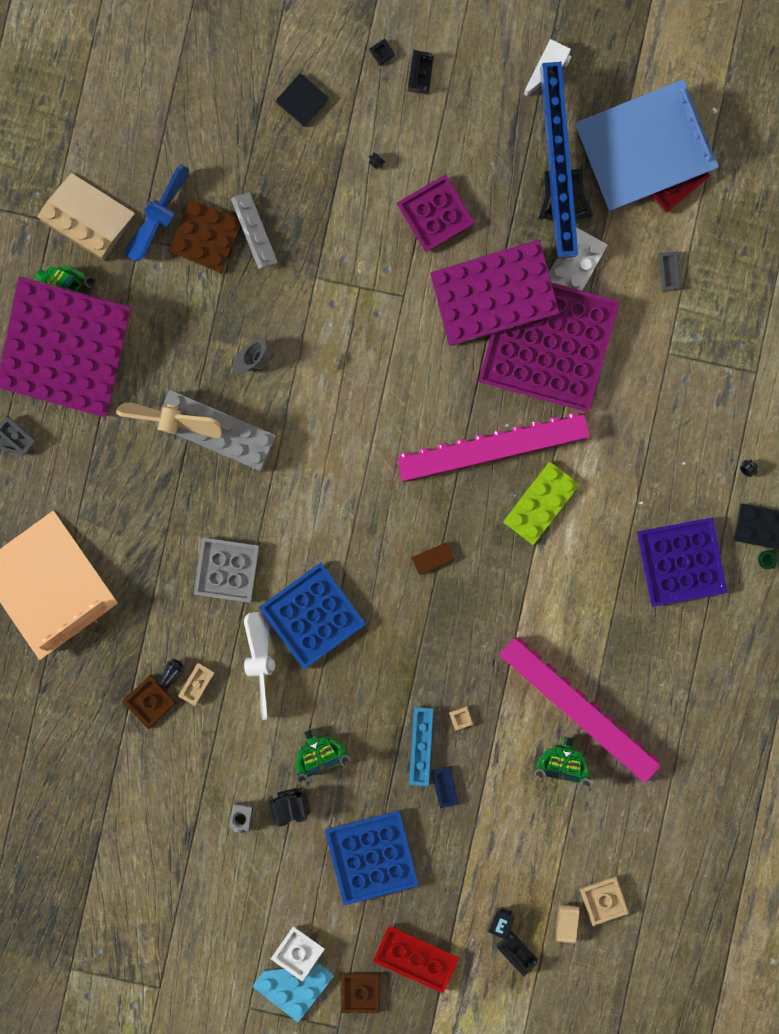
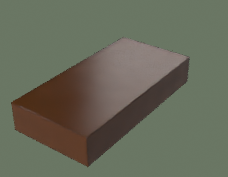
M447 542L411 557L419 575L454 560Z

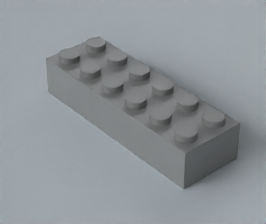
M169 390L162 407H167V404L178 406L181 415L213 418L220 423L222 428L220 438H212L178 427L177 433L174 435L262 472L277 438L276 435ZM156 421L154 425L158 427L159 422Z

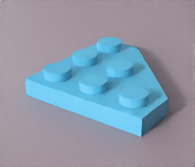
M315 963L303 982L284 968L266 969L252 987L296 1022H299L334 975L319 963Z

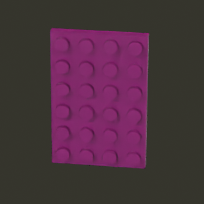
M540 239L430 272L449 346L560 314Z

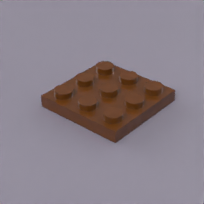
M190 198L168 252L221 274L242 226L238 218Z

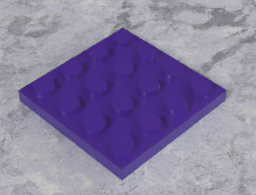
M713 517L636 532L651 607L728 593Z

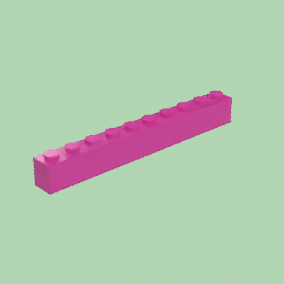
M579 412L569 414L568 418L563 420L560 417L549 419L550 423L542 424L539 421L531 423V427L523 429V426H517L512 428V432L508 433L501 430L493 432L494 436L486 437V434L474 437V441L468 442L467 439L456 441V445L449 446L446 443L438 445L436 450L430 451V448H424L419 450V454L412 455L411 452L400 454L401 458H397L402 482L587 439L590 436L585 416H579Z
M520 637L518 640L513 638L499 653V656L640 780L646 783L660 767L657 763L659 759L651 752L649 754L645 753L642 750L644 746L635 739L633 742L629 739L628 736L630 734L624 728L620 727L618 729L613 725L615 721L608 714L603 716L599 712L601 708L593 701L589 704L584 699L586 695L578 688L573 690L570 687L571 682L567 678L557 676L555 674L557 670L551 664L545 665L541 662L542 657L536 651L531 653L526 648L528 644Z

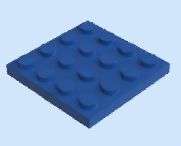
M321 562L259 607L303 669L366 625Z
M399 810L325 829L344 905L419 886Z

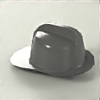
M257 338L238 352L234 358L232 368L236 373H244L251 368L263 369L274 357V353L266 346L264 338Z

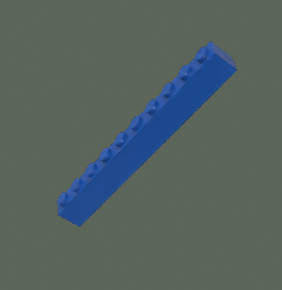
M562 61L542 63L540 74L556 259L574 258L578 255Z

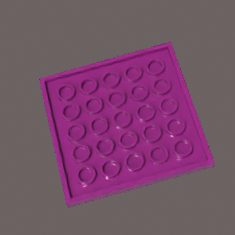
M18 277L0 363V389L106 418L109 412L132 307L26 277Z
M552 283L560 314L491 334L478 382L589 413L620 301Z

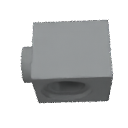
M234 802L229 828H233V831L238 833H244L245 830L248 831L250 829L253 805ZM244 814L246 822H237L236 815Z

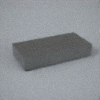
M678 251L658 253L661 291L681 290Z

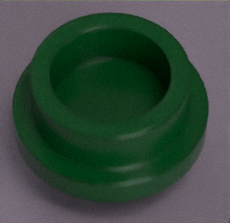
M762 551L758 556V564L763 569H772L777 564V556L773 551Z

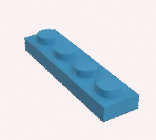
M414 707L409 785L429 786L433 708Z

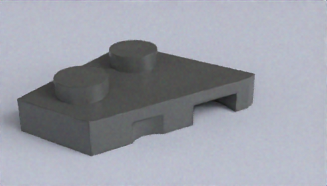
M6 416L0 423V450L24 456L37 442L11 417Z

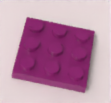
M446 174L397 202L398 208L425 253L475 225Z

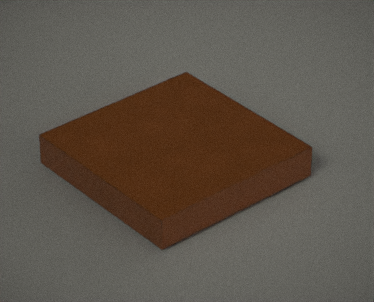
M149 675L122 701L147 729L153 726L177 703L152 675Z
M341 973V1013H380V973Z

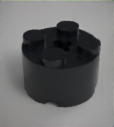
M298 788L278 792V797L273 798L272 795L268 797L273 822L277 823V826H285L289 824V821L296 820V822L307 820V815L311 813L305 788H302L301 792H299Z

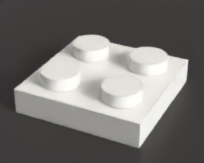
M292 927L271 960L303 982L325 949L295 927Z

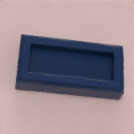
M450 766L431 770L439 807L445 808L458 805Z

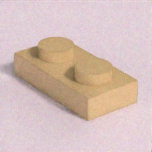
M197 663L178 697L195 706L215 672Z

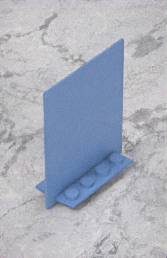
M684 79L575 123L609 211L718 168L709 144L710 139H707Z

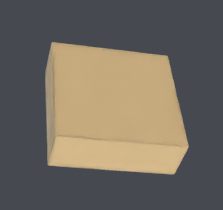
M467 706L449 712L455 731L474 725Z

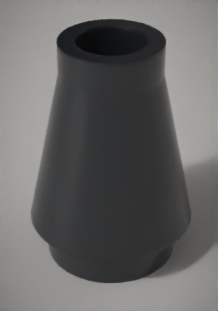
M172 658L171 661L167 662L159 683L168 688L184 672L185 666L180 661Z

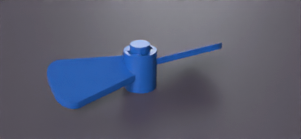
M183 164L176 168L160 201H149L144 208L145 216L148 218L125 249V255L130 259L140 261L145 256L158 225L166 228L174 216L175 212L168 208V205L188 177L189 169Z

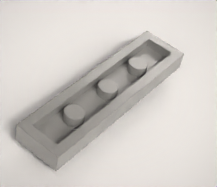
M250 192L232 197L231 201L258 269L277 264L278 262Z

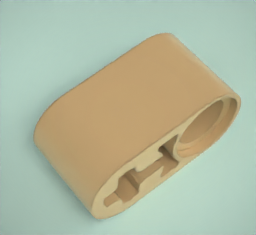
M559 905L556 942L576 943L579 907Z

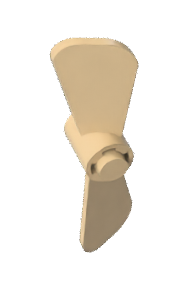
M123 403L116 411V414L122 417L158 421L157 430L176 434L178 427L212 438H220L222 434L221 425L217 420L208 417L181 415L178 406L167 404V407H162V411H158L136 403Z

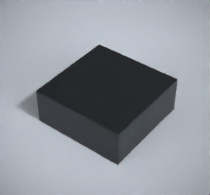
M385 38L369 48L370 53L379 66L395 56Z

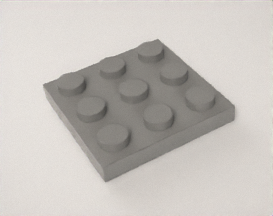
M202 538L194 595L251 603L259 546Z

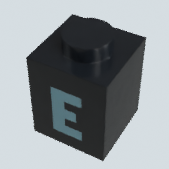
M501 907V909L496 908L487 928L488 932L506 940L515 920L512 911L505 907Z

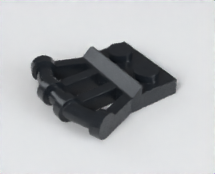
M583 169L571 170L573 200L574 196L578 195L584 207V210L575 213V222L585 217L593 216V212L584 195ZM544 171L545 199L538 219L543 220L544 218L553 221V214L546 211L551 191L549 171Z

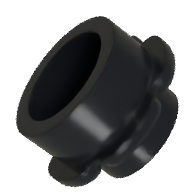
M374 152L371 156H368L370 158L368 163L376 170L378 167L383 168L382 166L385 161Z
M744 460L742 462L740 470L745 476L752 477L758 473L757 464L754 461Z

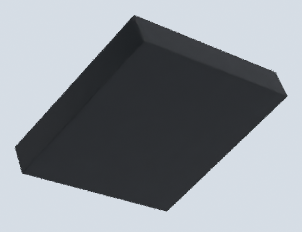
M299 73L275 100V103L305 127L329 100V97L304 75Z

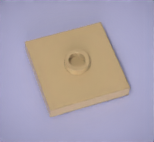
M616 876L579 888L592 926L629 914Z

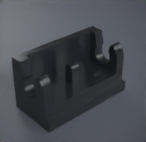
M413 50L408 92L429 95L434 60L432 53Z
M512 930L509 932L506 940L502 939L496 944L497 949L523 977L537 964L538 958Z

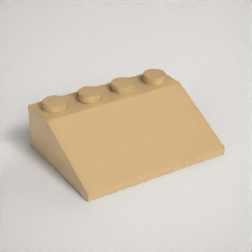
M71 173L47 200L37 217L46 225L98 258L106 261L135 216V213Z

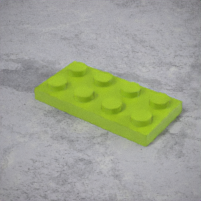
M549 461L503 523L534 545L580 484Z

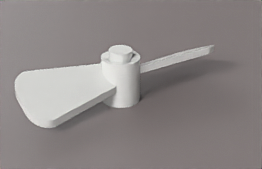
M262 612L248 613L244 618L252 656L245 659L244 669L248 677L259 676L262 720H267L264 676L271 675L275 670V662L268 656L270 622Z

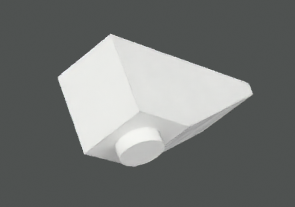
M550 39L525 89L524 95H530L541 86L540 67L542 63L562 61V68L563 66L567 67L572 57L569 55L571 49Z

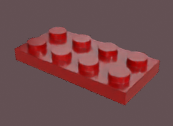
M388 925L373 958L374 963L441 993H444L459 960V956Z

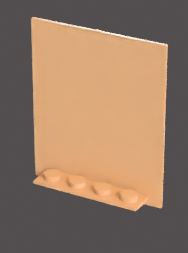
M54 511L0 549V603L39 660L43 659L77 633H80L82 629L93 621L97 622V618L118 604Z

